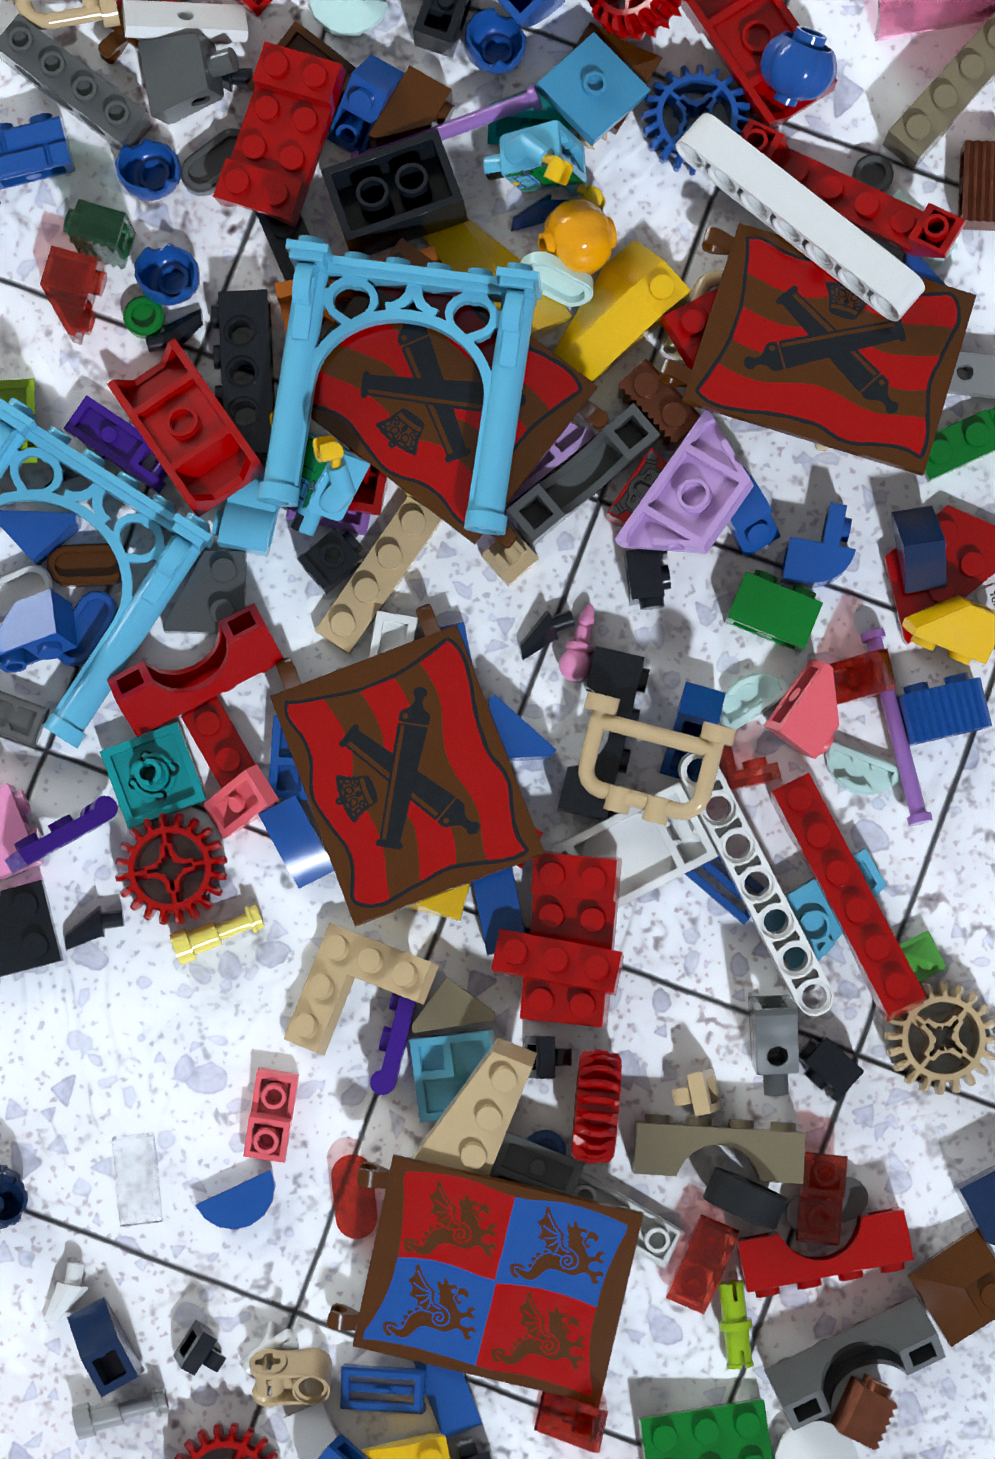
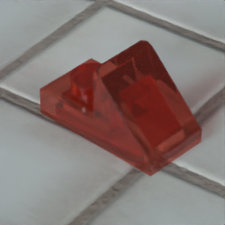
M888 648L877 649L829 664L833 667L837 706L880 697L879 694L897 689Z
M724 744L719 768L731 791L776 782L781 779L778 762L768 764L766 757L742 762L743 770L737 771L732 746Z

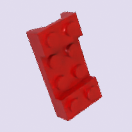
M689 0V3L680 5L698 34H704L735 82L743 89L745 95L744 102L750 104V110L759 123L775 129L834 91L837 84L836 78L831 87L822 96L814 100L798 101L796 107L787 106L773 98L775 91L764 81L761 73L760 62L765 46L778 34L784 31L795 32L796 26H800L783 0Z
M264 42L252 78L255 87L231 159H225L213 198L220 205L226 207L239 206L256 211L296 228L347 76V71L341 63L270 42Z
M175 338L168 342L161 362L136 379H113L107 383L117 401L196 516H202L265 473L262 463Z
M544 850L545 855L533 859L531 882L533 905L530 934L614 950L622 858L561 854ZM523 978L520 1019L603 1028L608 1024L610 995Z

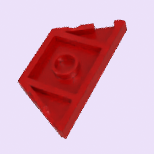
M949 505L936 514L946 539V588L905 594L897 548H894L883 558L886 575L892 589L891 596L894 609L897 610L902 631L901 638L906 646L912 642L911 638L913 635L901 626L904 618L957 595L965 598L995 574V525Z

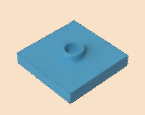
M594 32L541 78L535 86L537 92L591 146L640 104L651 91Z

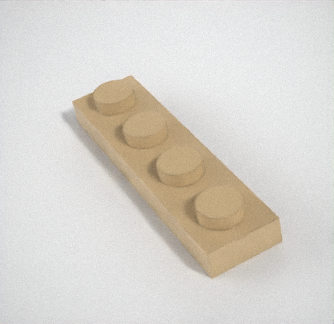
M408 496L319 623L315 632L350 655L376 618L377 611H381L442 523V519Z

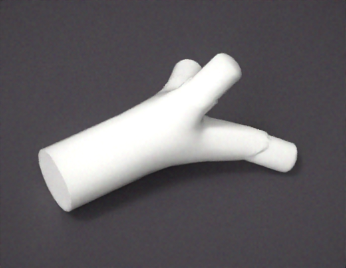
M270 1321L262 1343L240 1361L244 1371L249 1375L252 1374L249 1368L250 1358L261 1350L299 1349L298 1343H284L292 1335V1331L285 1329L275 1336L277 1324Z

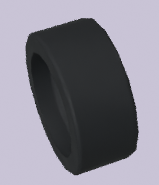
M715 1167L703 1194L704 1200L718 1208L771 1230H776L788 1202L785 1196L748 1178L719 1167Z

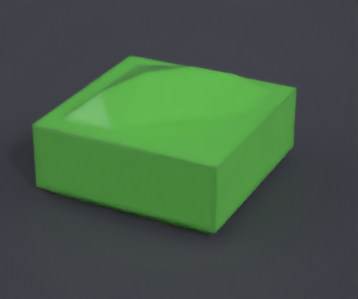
M925 931L899 944L918 982L947 969L929 931Z

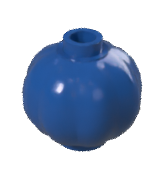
M796 26L795 32L784 31L765 46L760 62L761 73L764 81L775 91L773 98L776 101L787 106L796 107L798 101L814 100L822 96L831 87L837 74V60L834 50L825 45L827 37L824 34L808 27Z

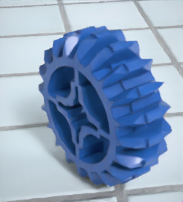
M698 64L695 74L691 75L687 66H681L680 78H677L674 73L669 71L665 74L666 85L656 81L652 89L655 95H648L645 98L644 104L649 109L642 111L641 121L648 123V125L643 127L642 135L646 138H653L648 145L650 152L663 149L659 156L661 164L666 163L670 158L674 159L673 171L679 172L682 163L689 165L678 154L675 144L688 131L687 127L690 117L695 119L704 112L713 115L716 106L720 103L728 115L729 128L738 135L744 134L742 129L749 120L744 115L749 113L750 104L739 102L744 96L742 88L730 91L734 81L732 76L726 77L722 82L718 80L720 70L717 67L711 71L710 76L703 74L704 66L702 64ZM698 92L706 95L701 99L691 100L683 94ZM667 106L674 111L673 116L680 122L673 138L666 130L663 122V112ZM690 165L688 168L689 175L692 176L696 173V169Z

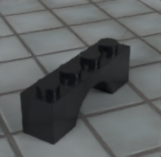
M596 646L586 691L620 699L616 716L638 721L641 709L633 708L636 692L645 693L650 669L642 668L645 657ZM609 731L607 743L598 754L595 764V774L600 781L615 785L618 772L626 774L631 750L624 748L625 735ZM578 765L567 767L558 811L600 821L607 820L608 813H617L603 809L605 800L588 793L582 786L578 775Z

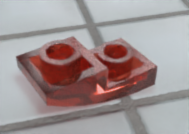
M805 1152L804 1179L800 1188L796 1242L833 1246L840 1244L842 1204L845 1199L848 1156Z
M700 1214L684 1247L683 1257L666 1290V1299L705 1314L739 1236V1230Z

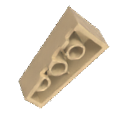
M497 1038L458 1094L446 1107L436 1124L421 1141L411 1158L489 1176L532 1070L537 1053Z

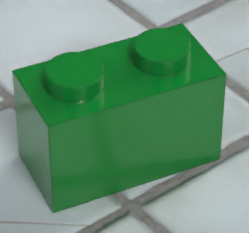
M755 570L754 574L745 572L724 623L802 653L823 602L816 600L817 594L807 588L793 585L791 590L776 584L778 578L761 570Z

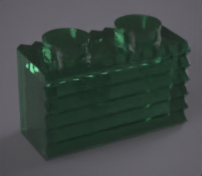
M82 199L77 201L75 209L70 208L68 210L63 225V232L69 235V242L74 244L81 258L87 256L89 261L95 258L97 263L103 261L104 265L109 263L112 267L118 265L120 270L124 269L127 265L136 236L128 215H126L127 213Z

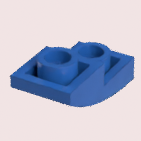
M297 795L258 814L299 889L334 871L328 852Z

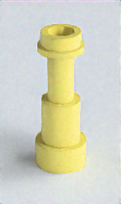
M257 905L245 906L246 913L217 925L213 921L188 932L184 928L169 934L179 963L184 965L196 960L197 954L223 945L222 940L249 929H252L254 934H256L258 930L265 928Z

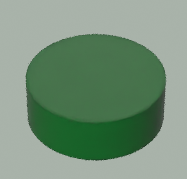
M144 295L131 299L123 312V320L127 329L138 338L145 339V337L159 334L164 327L163 325H165L166 318L162 306L153 303Z

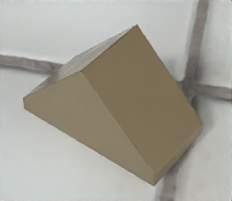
M446 977L413 1022L412 1031L413 1033L493 1021L496 1020L494 1010Z

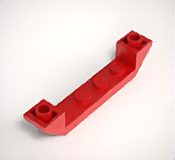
M749 118L742 129L744 134H740L743 139L865 234L911 256L946 258L966 224L965 219L931 203H928L925 210L922 211L789 148L785 134Z

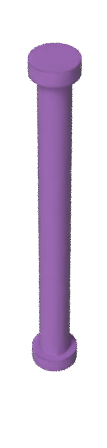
M535 85L527 87V92L366 152L360 153L359 150L351 152L350 156L353 159L438 129L443 141L533 108L534 111L542 109V104Z
M884 628L863 632L860 634L861 642L867 644L910 816L907 817L908 826L933 821L931 812H926L882 640L886 638Z

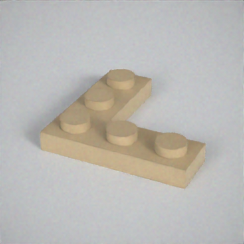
M329 922L285 1033L284 1040L325 1056L355 978L424 1005L439 965Z

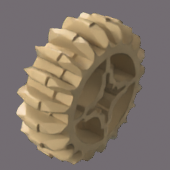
M946 981L938 982L936 994L933 993L929 983H923L921 987L926 995L924 1004L903 1014L901 1019L897 1017L888 1021V1023L898 1026L897 1033L885 1032L884 1039L897 1040V1046L886 1049V1055L896 1056L900 1054L902 1059L897 1061L892 1068L896 1072L902 1071L906 1067L910 1069L904 1078L907 1084L913 1083L920 1076V1091L927 1092L931 1082L934 1081V1090L937 1095L944 1094L946 1082L949 1083L953 1093L961 1092L960 1078L968 1086L976 1084V1080L971 1073L973 1069L982 1075L988 1073L986 1066L979 1062L982 1057L988 1060H995V1053L985 1050L986 1043L995 1044V1036H986L985 1029L995 1027V1020H981V1016L990 1010L987 1004H982L975 1009L972 1007L978 998L976 992H970L964 1000L961 999L963 985L955 984L949 995ZM938 1002L948 1003L956 1007L951 1015H947L938 1023L925 1018L919 1013L926 1006ZM965 1017L968 1018L973 1030L971 1052L967 1050L959 1039V1030L964 1023L963 1019ZM911 1023L921 1032L924 1039L923 1046L919 1051L920 1055L916 1060L911 1053L908 1043ZM927 1027L943 1031L944 1027H948L945 1037L953 1047L939 1045L938 1049H934L936 1037ZM944 1053L962 1062L956 1069L944 1073H934L926 1069L931 1061H935L938 1056Z

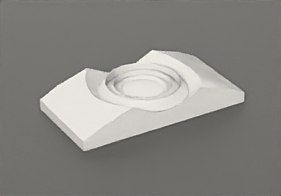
M681 781L654 794L655 796L679 803L690 801ZM633 807L629 808L628 815L618 813L548 850L561 854L622 858L618 908L720 856L699 815L688 820L668 817L667 825H661L643 820L644 810Z

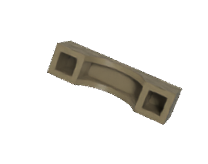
M995 13L888 130L882 145L911 170H914L937 145L972 100L989 83L995 80Z
M645 1114L644 1121H635L632 1167L634 1174L677 1176L684 1161L695 1151L706 1146L725 1145L739 1150L748 1158L759 1181L803 1184L806 1133L795 1131L796 1123L771 1121L770 1129L753 1128L754 1120L729 1119L728 1127L711 1126L712 1118L687 1116L686 1124L670 1123V1115Z

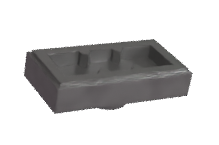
M0 691V735L36 748L50 709Z

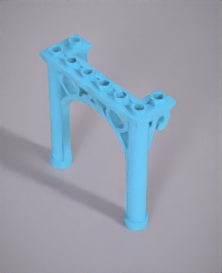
M301 235L298 240L287 239L286 249L295 269L292 300L264 480L259 482L256 500L275 506H298L316 382L321 366L331 351L349 336L369 327L390 323L413 324L433 329L455 341L469 354L480 372L484 387V401L464 529L481 534L505 535L508 517L504 515L534 308L536 307L537 300H542L543 293L539 271H532L533 267L528 264L511 262L508 263L507 267L497 266L496 276H493L492 271L483 268H469L468 273L452 271L450 265L438 262L427 263V267L410 265L411 262L409 260L399 257H387L386 262L369 260V255L360 252L349 251L345 252V256L333 255L329 244H324V240L316 236ZM328 280L334 281V282L328 287ZM374 286L405 290L399 299L393 302H385L386 310H379V297ZM348 289L363 291L370 297V304L365 312L352 319L335 308L336 296ZM423 292L455 296L446 306L444 312L446 320L438 317L440 314L439 309L433 308L425 302ZM494 302L501 303L500 310H497ZM414 303L418 311L408 309ZM472 305L485 308L490 314V319L483 329L465 334L455 324L454 315L460 307ZM324 309H327L330 317L340 326L331 331L319 344ZM497 332L492 370H490L484 355L476 344L491 338Z
M12 397L7 403L0 398V479L8 467H10V476L17 489L16 491L0 494V507L19 502H41L62 507L76 513L90 523L105 538L116 556L121 572L122 597L114 620L54 712L50 714L43 725L44 728L78 749L86 737V734L83 732L111 691L107 679L125 670L200 553L202 554L205 548L210 550L214 543L213 536L209 533L211 530L209 528L210 525L191 512L186 517L177 512L174 514L173 511L176 506L156 493L150 499L138 491L141 484L122 471L116 477L103 468L106 461L94 452L85 448L81 454L70 447L68 444L72 439L60 430L50 426L45 431L39 427L34 421L37 416L32 413L33 410L19 400ZM25 441L37 447L19 451ZM38 458L44 463L49 464L54 471L52 483L43 489L28 490L20 477V467L25 460ZM60 463L92 483L87 489L72 492L65 489L64 496L55 494L63 483V470ZM106 493L137 512L122 516L115 523L113 531L107 526V523L112 519L105 513L103 508V499ZM92 500V508L95 513L80 503ZM138 523L154 533L156 543L149 553L141 555L125 553L121 542V533L127 525ZM161 528L172 535L167 545H164V535ZM155 561L133 595V576L130 564H148Z

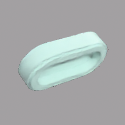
M532 252L522 258L520 263L532 266V271H539L543 295L566 306H580L592 299L594 282L590 274L570 270L559 257L548 252Z

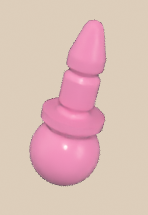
M587 604L580 614L574 641L566 642L565 647L568 651L562 655L559 661L560 672L569 681H582L590 673L592 665L590 655L594 653V648L587 644L590 643L591 628L595 622L594 607L591 604Z

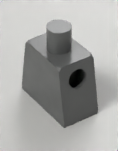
M200 34L138 41L151 116L168 125L176 123L222 100L224 89L221 76L239 70L238 57L232 47L216 51L214 42Z
M789 994L748 996L752 1066L756 1075H763L764 1095L789 1094L788 1074L799 1073L798 1008ZM781 1047L778 1053L768 1054L771 1048Z

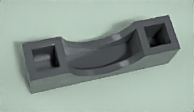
M633 403L604 427L571 460L551 476L535 485L506 510L508 520L529 545L533 547L658 441L660 433Z
M917 1296L905 1302L893 1305L890 1309L868 1320L859 1321L851 1328L837 1335L820 1340L812 1347L791 1357L783 1358L776 1364L764 1369L792 1430L795 1431L832 1413L834 1391L840 1381L850 1372L866 1365L885 1364L898 1368L905 1374L910 1375L945 1358L946 1355L937 1331Z

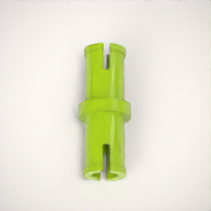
M729 1280V1284L726 1281L717 1283L722 1320L718 1321L719 1331L724 1332L727 1369L733 1370L742 1369V1365L745 1368L754 1366L749 1337V1329L753 1326L752 1319L747 1317L744 1280Z

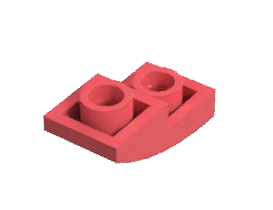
M258 1068L252 1108L248 1119L244 1157L285 1163L300 1074Z

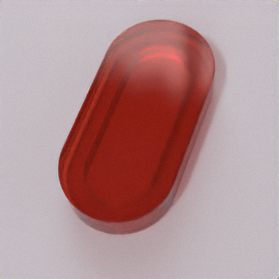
M347 1154L341 1157L334 1164L331 1172L336 1224L342 1234L352 1239H361L368 1236L375 1229L378 1222L375 1188L362 1187L357 1184V1175L362 1163L369 1162L359 1154Z

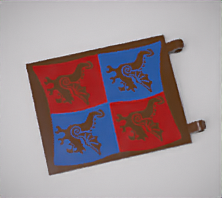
M393 1154L390 1170L376 1163L363 1162L358 1171L357 1184L362 1187L386 1190L360 1312L349 1306L335 1303L328 1314L327 1326L334 1330L355 1331L353 1347L600 1405L644 1212Z

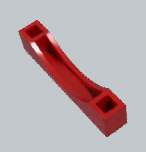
M810 773L772 790L771 803L788 836L799 851L824 895L885 1023L923 1005L926 995Z

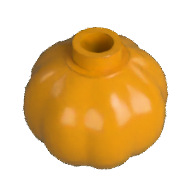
M580 198L563 202L557 206L547 217L544 232L538 235L539 251L548 252L559 257L564 265L574 272L588 273L590 275L598 271L611 256V249L616 246L617 233L613 220L606 216L594 203Z

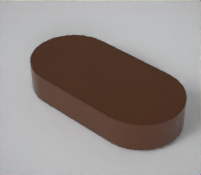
M108 543L61 545L55 548L47 559V571L52 580L63 587L112 586L122 582L116 556Z

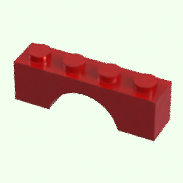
M253 603L218 621V634L213 648L196 664L179 670H163L142 661L107 679L117 705L135 735L139 737L148 731L159 728L165 722L187 711L194 710L207 700L232 690L236 685L249 678L270 670L276 665V662L284 658L256 604Z
M899 1206L859 1215L849 1240L837 1251L824 1256H806L795 1252L787 1246L776 1231L735 1239L742 1279L745 1284L744 1289L748 1293L755 1291L756 1298L780 1294V1286L795 1283L798 1290L818 1287L822 1285L821 1278L838 1275L839 1281L859 1279L864 1277L863 1270L879 1267L880 1273L900 1271L905 1269L904 1262L914 1260L905 1212Z

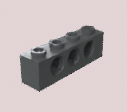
M20 14L16 15L0 35V60L119 151L124 145L131 147L137 145L152 127L146 110Z

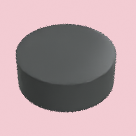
M869 154L857 161L851 177L885 193L891 186L894 171L891 163L885 157L878 154Z

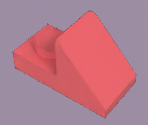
M256 764L244 770L203 803L202 806L222 838L226 839L260 818L259 813L277 805L276 801L279 798Z

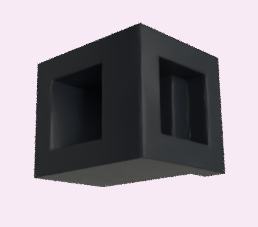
M334 528L307 552L302 553L297 560L327 595L360 566L363 560L358 553L363 550V547L348 530L341 535ZM331 549L338 550L341 554L340 559L336 563H329L325 560L326 553Z
M647 549L625 551L624 562L630 605L640 604V610L665 607L664 590L671 589V580L668 565H661L660 560H666L667 551Z
M822 1036L818 1042L812 1037L799 1051V1059L808 1068L803 1074L820 1090H823L826 1086L831 1088V1091L826 1096L836 1103L865 1072L827 1037Z

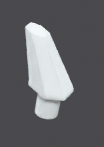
M76 1262L67 1263L65 1281L57 1282L43 1322H61L88 1290V1286L81 1285L84 1264Z

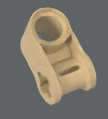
M311 1347L294 1350L265 1349L255 1353L250 1358V1372L255 1376V1385L252 1389L253 1400L263 1407L296 1404L316 1405L324 1402L330 1394L332 1360L330 1355L320 1348ZM269 1361L272 1363L271 1370L268 1369ZM268 1386H271L272 1393L270 1395L267 1392Z

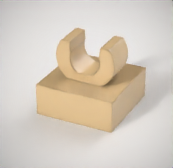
M513 528L511 530L515 532L517 539L509 549L495 542L481 554L483 560L508 587L539 561V557Z
M714 1068L687 1074L689 1086L672 1090L675 1107L693 1104L695 1116L710 1114L722 1109Z

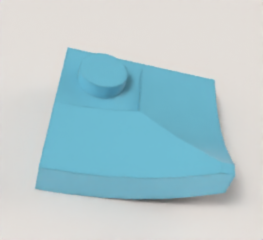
M494 1029L421 1036L409 1039L420 1123L438 1121L446 1107L455 1098L474 1069L494 1044Z

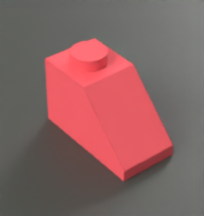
M810 658L768 718L764 727L799 754L813 759L826 752L834 741L833 734L839 727V716L833 667L826 662Z

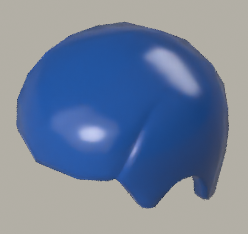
M486 8L474 13L466 24L464 48L469 61L475 67L488 73L500 75L518 67L526 52V35L512 16L504 17L499 15L495 8Z
M147 138L132 147L124 145L115 161L117 177L120 183L132 197L141 201H155L166 197L176 189L182 175L178 155L167 144L151 141Z
M171 243L159 249L146 247L135 261V279L145 297L155 304L173 306L189 300L199 287L200 270L198 263L190 252L175 247Z

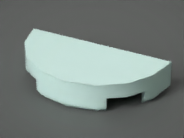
M379 0L308 1L314 18L322 25L323 29L340 38L360 37L362 33L371 30L377 24L379 25L383 21L388 9V2Z
M752 673L739 678L725 692L719 721L720 725L739 729L779 703L791 686L785 680L770 674Z
M833 741L832 745L825 752L824 756L828 772L837 785L850 793L864 796L883 793L900 779L897 765L839 742Z

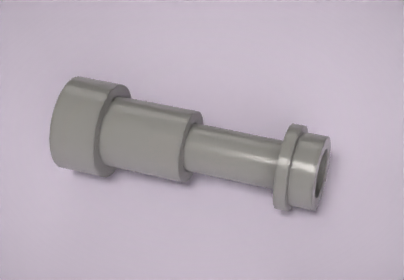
M153 1387L151 1388V1395L121 1403L119 1399L93 1406L89 1402L72 1406V1418L79 1440L96 1436L99 1430L124 1424V1419L154 1411L157 1417H161L162 1414L170 1412L165 1388L156 1389Z

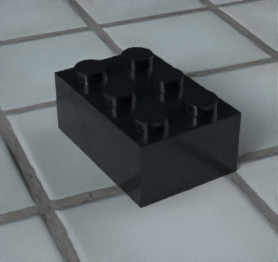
M438 129L321 169L349 251L372 255L394 247L401 237L409 242L468 221L464 200Z

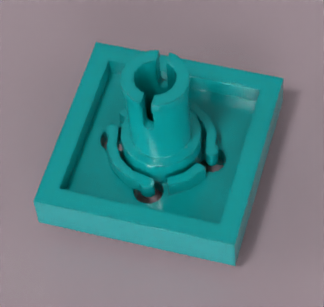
M178 722L99 751L129 830L142 826L143 820L146 818L155 821L161 813H165L168 816L208 800ZM172 763H177L179 766L178 773L174 775L170 774L168 767H170L172 771H176V766ZM132 778H136V780H137L139 786L137 785L136 781L131 780V779H132ZM129 782L135 789L130 788ZM165 790L167 798L164 801H158L156 798H163L164 794L157 792Z

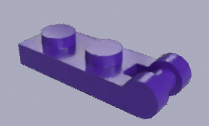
M86 395L64 426L65 432L136 478L152 491L160 494L166 485L164 480L168 474L159 461H157L150 472L141 466L149 453L154 457L155 455L138 430Z
M100 796L81 810L79 818L73 820L71 815L68 814L48 825L51 833L39 839L36 832L14 843L13 845L17 851L5 859L12 874L83 837L111 820L118 812L116 801L110 796Z
M395 993L391 995L388 1008L389 1010L396 1011L392 1028L384 1026L378 1048L379 1051L385 1052L382 1068L376 1071L370 1079L371 1089L378 1095L389 1094L397 1084L417 1003Z

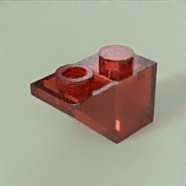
M51 245L40 285L73 343L82 345L84 335L92 333L96 319V312L92 311L96 295L101 297L104 293L107 273L103 272L104 267L99 258Z

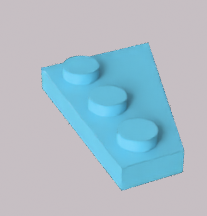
M862 848L852 855L873 896L876 898L887 884L868 851ZM813 877L784 895L819 961L823 955H826L831 950L836 940L843 933ZM779 909L770 910L764 917V926L769 931H777L785 923L784 912ZM792 947L785 952L783 958L788 967L793 969L802 964L804 960L802 948Z

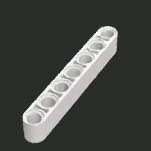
M703 113L675 144L678 154L690 166L885 318L891 321H899L924 292L925 285L913 270L715 116Z
M687 753L683 756L678 765L680 780L690 799L694 795L697 782L689 779L687 767L692 760L703 759L704 757L693 753ZM718 767L711 798L716 796L724 797L728 803V812L723 818L716 820L711 819L707 815L705 808L699 814V817L793 1001L802 1012L809 1016L823 1015L833 1005L834 994L832 987L727 781ZM734 834H742L747 840L746 851L737 857L728 855L725 848L727 839ZM752 872H762L766 877L764 890L757 894L748 893L744 885L745 879ZM770 910H782L785 915L783 927L777 931L767 930L764 926L766 914ZM800 947L804 952L802 964L793 969L785 967L783 963L785 952L789 948ZM813 984L820 985L823 989L821 1001L813 1006L804 1004L802 994L805 988Z

